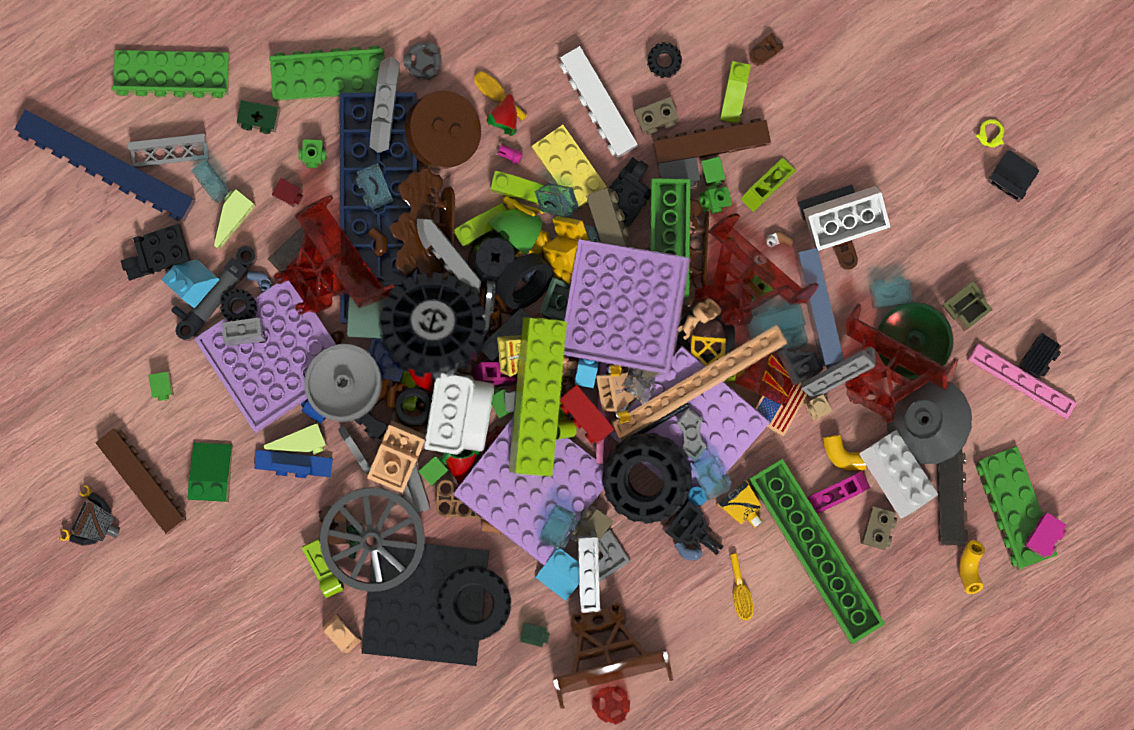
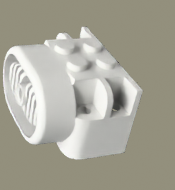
M445 372L441 373V378H436L424 449L458 454L463 449L483 451L494 394V384L474 380L470 375L461 374L460 372H456V374L448 377Z

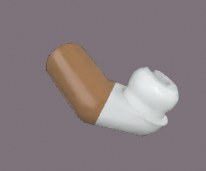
M778 231L767 236L766 245L774 247L783 243L791 247L795 239Z

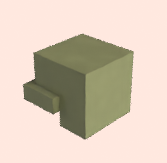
M974 281L942 305L964 331L993 310L983 298L985 295Z

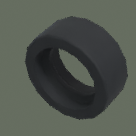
M408 388L402 391L397 397L395 404L397 417L408 426L413 427L424 424L430 418L431 398L428 393L419 388ZM413 396L419 397L425 403L424 413L416 418L408 417L402 408L403 402Z

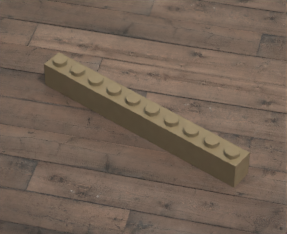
M605 188L587 195L586 197L601 243L635 249L633 245L631 246L629 240L631 235L628 228L625 227L623 221L625 216L623 211L619 209L617 203L619 202V197L616 191ZM642 369L645 379H652L664 374Z

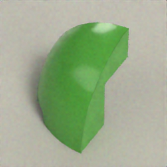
M509 209L499 213L488 223L526 255L539 236L542 218L536 213L535 216H531L519 209Z

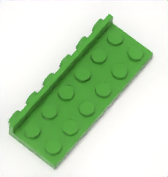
M370 46L366 50H361L360 47L349 48V51L331 49L330 52L324 53L323 50H313L311 54H304L302 51L292 52V55L274 53L273 56L269 57L273 101L339 97L340 93H376L380 63L385 59L384 49L380 48V46Z
M115 50L112 91L117 96H128V93H136V96L145 97L147 94H155L156 97H166V94H174V97H185V94H191L195 98H204V95H212V98H223V95H228L230 54L225 52Z
M1018 447L978 460L976 470L985 482L982 486L986 495L989 494L991 498L989 505L992 512H996L998 517L996 524L998 529L1004 533L1003 543L1006 549H1010L1011 556L1009 558L1012 566H1016L1017 569H1023V567L1058 555L1055 549L1051 556L1042 558L1023 545L1042 516V511Z

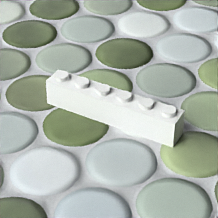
M579 46L560 57L561 63L559 66L562 72L569 75V84L573 90L577 89L580 96L578 99L583 107L587 106L590 111L587 113L592 123L596 122L599 126L597 131L602 139L606 138L609 143L607 148L612 156L616 155L618 159L637 148V142L581 47Z

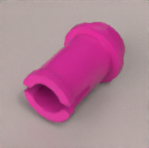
M504 144L500 146V152L497 154L513 161V164H519L523 157V153L520 152L521 150L512 149Z

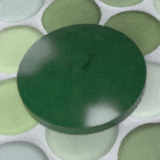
M920 302L905 303L892 309L882 319L876 335L877 351L884 365L894 374L907 379L929 377L937 373L948 362L954 346L953 331L947 318L935 307Z

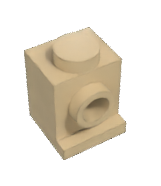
M824 394L804 404L813 421L832 412Z

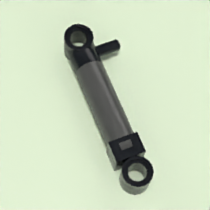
M243 246L238 249L236 253L237 260L232 257L224 266L225 269L218 276L220 280L188 314L177 306L171 309V312L183 320L176 326V335L184 341L193 340L197 332L218 308L221 300H224L223 296H227V292L231 291L246 276L249 270L245 267L253 266L257 261V253L251 247ZM245 252H251L252 256L249 261H243L242 255ZM185 326H190L191 333L188 336H183L182 329Z

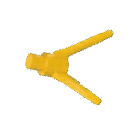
M509 196L503 199L508 209H519L531 216H535L534 212L544 214V210L524 205L515 199H511Z

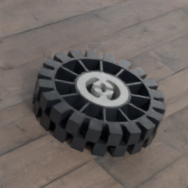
M426 273L417 274L415 281L411 277L403 280L402 287L396 285L390 291V297L385 298L380 313L379 329L380 337H382L381 343L384 350L389 351L388 357L394 364L400 362V369L407 373L411 369L415 370L414 376L424 378L425 373H430L431 378H441V373L443 372L448 377L456 374L457 368L465 369L470 365V359L475 360L479 354L485 336V311L483 306L480 307L481 300L477 294H471V287L464 282L461 286L458 285V278L449 275L447 280L442 279V273H433L432 278H427ZM433 315H436V321L433 325V332L429 333L430 325L432 324Z

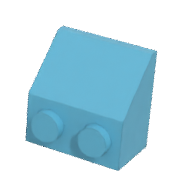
M198 259L173 265L161 280L181 299L195 308L220 279Z
M558 547L535 578L566 601L579 585V563Z

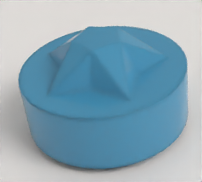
M702 486L692 487L688 495L689 502L695 506L703 505L708 498V493Z

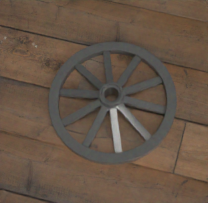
M380 487L360 488L342 496L329 509L320 532L322 556L330 571L344 584L369 592L387 590L405 581L417 568L425 545L423 523L413 505L400 494ZM369 496L388 498L390 500L375 529H373ZM363 497L367 530L344 507L345 504L356 498ZM396 502L406 510L410 517L380 533ZM340 511L362 536L329 529L336 513ZM414 523L417 543L383 539ZM328 535L360 543L332 556L329 549ZM370 536L375 537L377 544L369 545L367 538ZM382 546L416 549L410 564L405 568ZM364 549L351 576L343 572L335 562ZM377 551L401 573L392 579L382 582ZM369 552H371L376 583L363 582L356 579Z

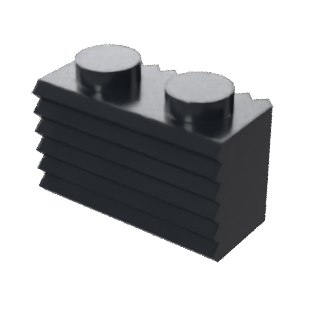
M1041 333L1018 365L1036 378L1044 377L1050 369L1048 365L1051 360L1055 361L1059 357L1061 345L1044 333Z

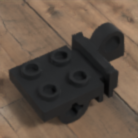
M634 157L630 159L619 173L618 178L609 187V189L616 191L619 197V202L617 203L619 209L624 213L625 220L623 221L627 228L650 199V189L639 181L649 165L642 160L639 162Z
M175 224L145 234L143 237H133L138 256L121 260L123 271L127 273L128 280L131 281L149 274H155V272H161L164 269H171L173 265L191 261L181 224Z

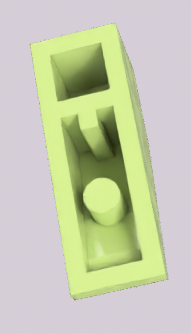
M237 190L234 192L230 191L224 199L226 202L223 204L214 246L219 250L255 208V205Z
M316 423L264 445V448L266 450L313 452V454L324 451L323 447L327 446L319 424Z

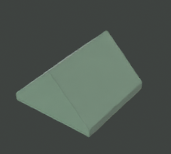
M552 277L539 313L550 320L565 321L571 285Z

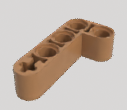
M443 480L438 484L436 511L440 516L483 519L472 509L466 515H462L459 512V506L464 503L460 500H454L455 486L451 481ZM444 483L451 485V492L449 494L441 492V486ZM443 502H447L450 505V511L445 514L439 508Z

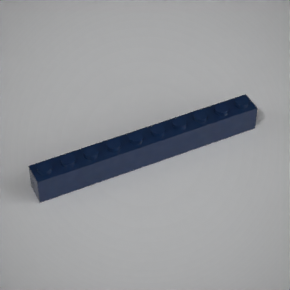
M27 110L23 112L14 129L19 133L18 137L26 141L29 139L35 141L34 145L42 150L46 148L52 150L51 154L59 159H62V157L69 159L68 163L76 168L79 165L86 168L84 172L93 177L96 174L103 177L101 181L110 186L113 183L118 185V190L127 195L129 192L135 194V199L144 204L146 201L152 203V208L161 213L163 210L169 212V217L178 222L180 219L186 220L196 202L190 196Z

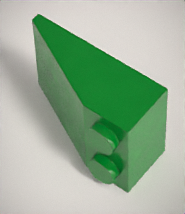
M194 443L189 474L188 500L229 502L232 444Z

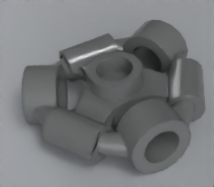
M427 41L422 44L419 42L410 47L407 54H404V67L413 76L419 79L426 78L430 80L438 75V69L441 67V54H439L438 46L432 42ZM425 48L426 50L430 51L431 53H434V55H433V56H428V55H426V54L423 52V49ZM412 55H415L417 58L415 66H412ZM429 65L434 66V68H431L427 70L425 73H423V69Z

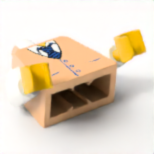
M611 364L607 367L608 374L597 375L596 378L602 411H615L621 424L630 421V415L626 409L635 398L634 388L637 386V381L634 377H631L630 372H624L621 365Z

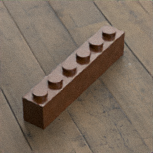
M761 118L750 120L748 124L736 122L731 124L732 127L724 128V125L713 127V130L710 131L698 129L694 131V134L687 135L686 132L675 134L676 137L668 138V136L658 137L657 141L653 142L657 166L659 163L695 157L699 159L768 146L771 140L767 120L762 121Z
M113 428L95 443L164 533L169 534L186 521L184 517L186 515L185 511L180 505L176 507L173 503L174 497L168 490H163L161 487L163 483L156 475L152 476L149 472L151 468L145 460L141 461L137 456L139 454L137 449L133 445L129 446L125 441L128 438L121 429L118 431Z

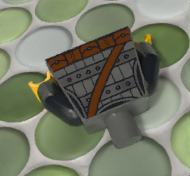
M84 485L88 492L86 494L79 492V494L85 500L71 530H61L67 533V537H59V539L62 541L69 540L72 543L86 546L96 544L98 541L103 542L106 534L116 538L120 527L112 524L114 516L111 515L112 509L103 497L92 492L90 487Z

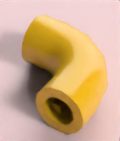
M842 435L823 437L827 457L836 467L845 471L866 470V464L859 455L862 451H847L843 446Z
M976 540L968 542L960 559V578L967 594L978 593L984 587L979 575V562L986 550L984 545Z

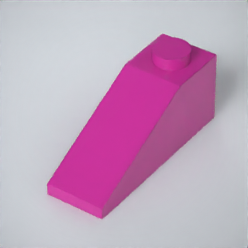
M481 362L472 368L474 380L493 383L494 387L517 384V374L508 376L500 372V362Z
M860 471L807 497V499L818 514L865 492L871 487L863 471Z

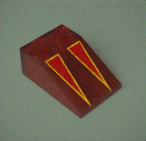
M774 352L739 371L734 381L783 406L787 405L793 387L780 357Z

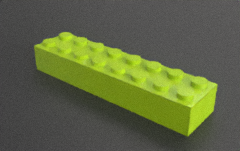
M523 317L509 472L553 477L567 321Z

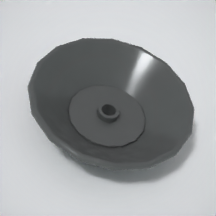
M921 377L904 384L893 396L887 411L888 434L897 430L916 461L920 464H938L954 457L966 444L972 429V410L965 394L952 382L939 377ZM925 416L928 417L927 423L923 422V418Z

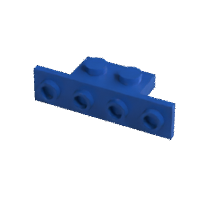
M256 450L254 469L276 471V475L279 476L295 473L297 478H306L307 475L331 477L333 458Z

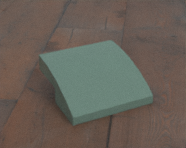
M350 296L347 337L382 338L380 337L379 329L380 313L385 298Z

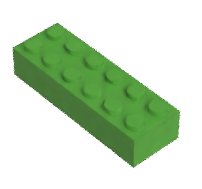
M651 179L650 252L689 258L690 179ZM689 268L684 297L689 296Z

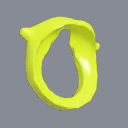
M990 119L981 124L979 134H976L975 137L985 146L996 147L1004 144L1002 141L1004 128L1000 122ZM993 123L999 127L1000 133L988 143L985 126Z

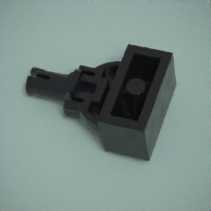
M688 500L671 516L662 528L664 532L678 543L694 544L699 548L701 545L695 541L697 539L715 555L720 551L713 547V545L717 546L720 550L724 546L703 530L706 529L710 533L712 531L702 516L704 513Z

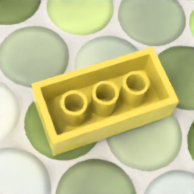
M561 125L532 146V151L575 211L588 203L587 195L607 188L564 125Z

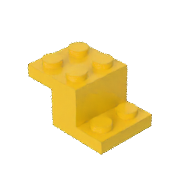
M556 216L552 220L558 236L543 246L542 249L545 254V260L553 270V278L571 284L578 240L589 241L582 221Z

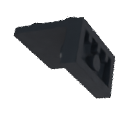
M1008 150L987 182L1017 202H1020L1039 173V169Z

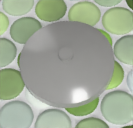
M349 344L334 345L320 352L310 363L305 375V393L311 406L325 418L338 422L352 421L364 416L376 404L382 388L381 371L375 359L362 348Z

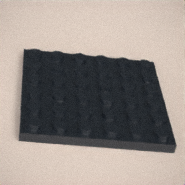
M374 538V545L377 544L376 538ZM425 544L423 555L417 568L405 581L387 590L368 591L361 653L477 666L480 640L468 641L450 633L445 625L442 624L441 618L438 615L437 597L444 581L457 570L472 566L488 569L489 551ZM382 546L405 568L410 564L416 549ZM377 551L382 582L399 575L401 572ZM373 562L371 564L370 583H376ZM470 585L459 592L456 599V608L460 616L465 620L471 622L482 620L485 596L484 587Z

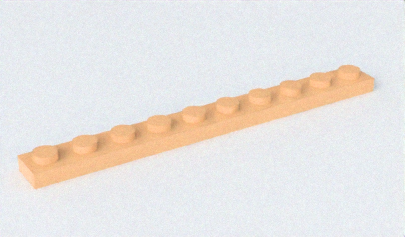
M776 325L629 412V422L620 424L619 419L614 421L612 424L619 439L623 441L785 345L787 341L780 327Z

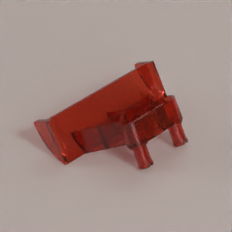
M331 195L313 202L295 215L305 230L297 263L289 265L286 270L276 272L274 275L275 281L279 280L276 282L278 284L290 281L303 302H299L295 306L296 312L299 311V315L328 309L332 306V297L345 293L350 295L358 308H362L384 300L395 287L393 284L384 288L381 286L326 207L333 199Z
M738 213L730 214L723 218L708 231L721 243V249L713 284L697 288L695 290V297L698 300H706L708 298L714 300L722 310L720 313L722 315V322H726V325L742 326L750 324L753 319L751 311L778 295L790 305L807 303L819 287L818 283H812L802 289L733 228L740 217ZM732 254L747 266L743 273L730 263ZM727 274H729L734 280L726 281ZM756 274L773 290L765 294L750 280ZM739 284V300L725 287ZM751 295L756 298L753 302H751Z
M857 303L846 320L847 336L862 343L861 351L866 350L867 347H873L876 352L889 358L891 361L887 367L875 361L876 366L871 368L873 371L865 374L862 373L847 381L846 394L850 402L853 401V404L859 403L881 415L883 421L886 419V422L890 423L894 420V415L897 412L896 402L930 381L945 390L948 389L955 374L959 358L954 357L948 368L938 364L859 320L861 305ZM899 364L916 373L919 377L911 381L893 370ZM886 377L889 394L870 383ZM892 381L902 386V388L894 392ZM868 395L876 396L873 400H869L866 397Z

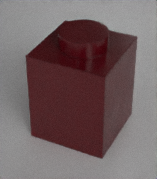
M280 178L272 196L294 208L295 204L299 205L303 198L301 193L303 191L301 188Z

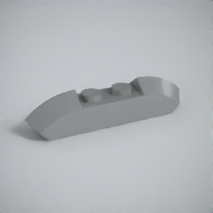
M392 56L381 61L377 80L370 148L378 153L388 150L390 146L400 63Z
M417 219L418 235L425 249L427 250L433 246L432 252L438 259L442 258L445 261L444 267L450 274L454 272V277L458 278V285L461 286L464 282L471 287V294L476 293L479 295L481 279L433 220Z

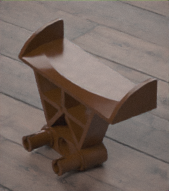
M615 602L616 605L612 603L610 607L600 609V611H591L583 614L577 612L578 615L573 613L571 628L573 634L578 636V643L572 673L553 678L560 708H565L561 694L666 668L669 681H673L667 650L664 649L647 654L625 628L626 613L618 602ZM597 618H602L604 620L601 624L598 625L593 623L594 620ZM613 629L605 646L590 636ZM621 631L627 640L615 643ZM584 641L595 647L582 651ZM634 647L640 655L611 663L609 653ZM601 655L606 656L607 664L578 671L580 661Z

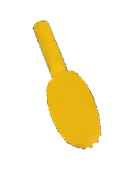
M478 72L474 76V83L484 95L494 101L502 102L506 97L505 91L496 79L485 72ZM515 105L517 117L524 121L528 115Z
M737 553L730 554L736 583L733 589L734 606L740 619L749 620L754 612L753 599L748 587L743 583Z

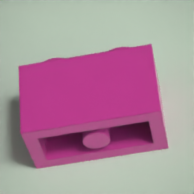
M1045 512L1023 545L1042 558H1047V556H1051L1055 551L1056 546L1054 545L1057 540H1061L1065 535V527L1067 525L1048 512Z

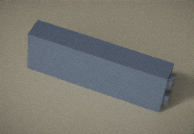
M815 248L798 252L795 258L822 367H827L828 369L843 361L844 358L818 249Z

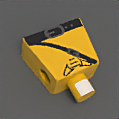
M746 480L717 503L722 510L739 524L748 520L753 528H755L763 521L756 513L762 506Z

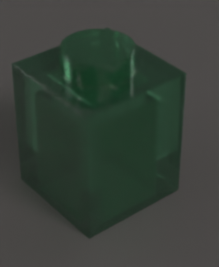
M525 622L520 642L543 647V643H548L550 633L546 632V627Z

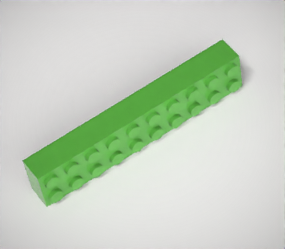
M780 459L748 479L849 643L854 644L885 625L784 460Z

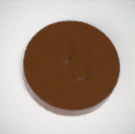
M437 91L423 96L412 105L405 121V137L411 152L419 161L432 168L448 169L465 163L474 155L481 139V124L476 110L468 100L451 91Z

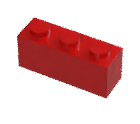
M577 385L560 399L562 403L559 405L566 415L569 412L574 417L572 422L578 429L583 427L587 432L584 436L591 444L595 442L598 445L615 430Z

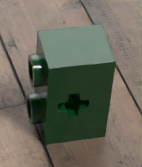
M241 100L236 123L243 130L252 131V128L260 129V133L271 134V132H276L280 109L275 106ZM258 114H260L262 119H259L258 122H256L254 117H258Z

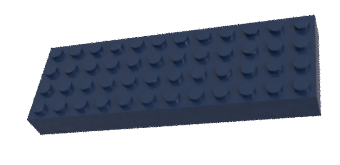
M397 92L390 146L388 150L379 153L370 148L371 125L376 93H340V322L342 324H348L350 296L390 297V291L396 285L402 287V281L409 277L415 281L418 274V268L408 275H404L401 270L397 269V252L401 250L404 242L396 239L389 228L393 222L399 221V216L403 212L409 213L411 211L410 205L402 199L398 186L412 172H418V159L411 152L405 137L407 114L412 105L418 100L416 92ZM369 177H372L378 184L377 195H375V185L369 180ZM373 227H376L387 238V251L382 256H377L374 253L376 240L368 234Z

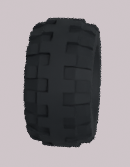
M639 433L624 439L610 452L603 467L602 486H604L608 502L613 505L614 510L618 514L624 515L633 522L638 521L644 522V524H651L669 518L683 506L692 487V468L686 453L670 438L656 433ZM648 462L655 465L661 471L664 485L658 494L653 496L642 495L632 487L629 473L635 464Z

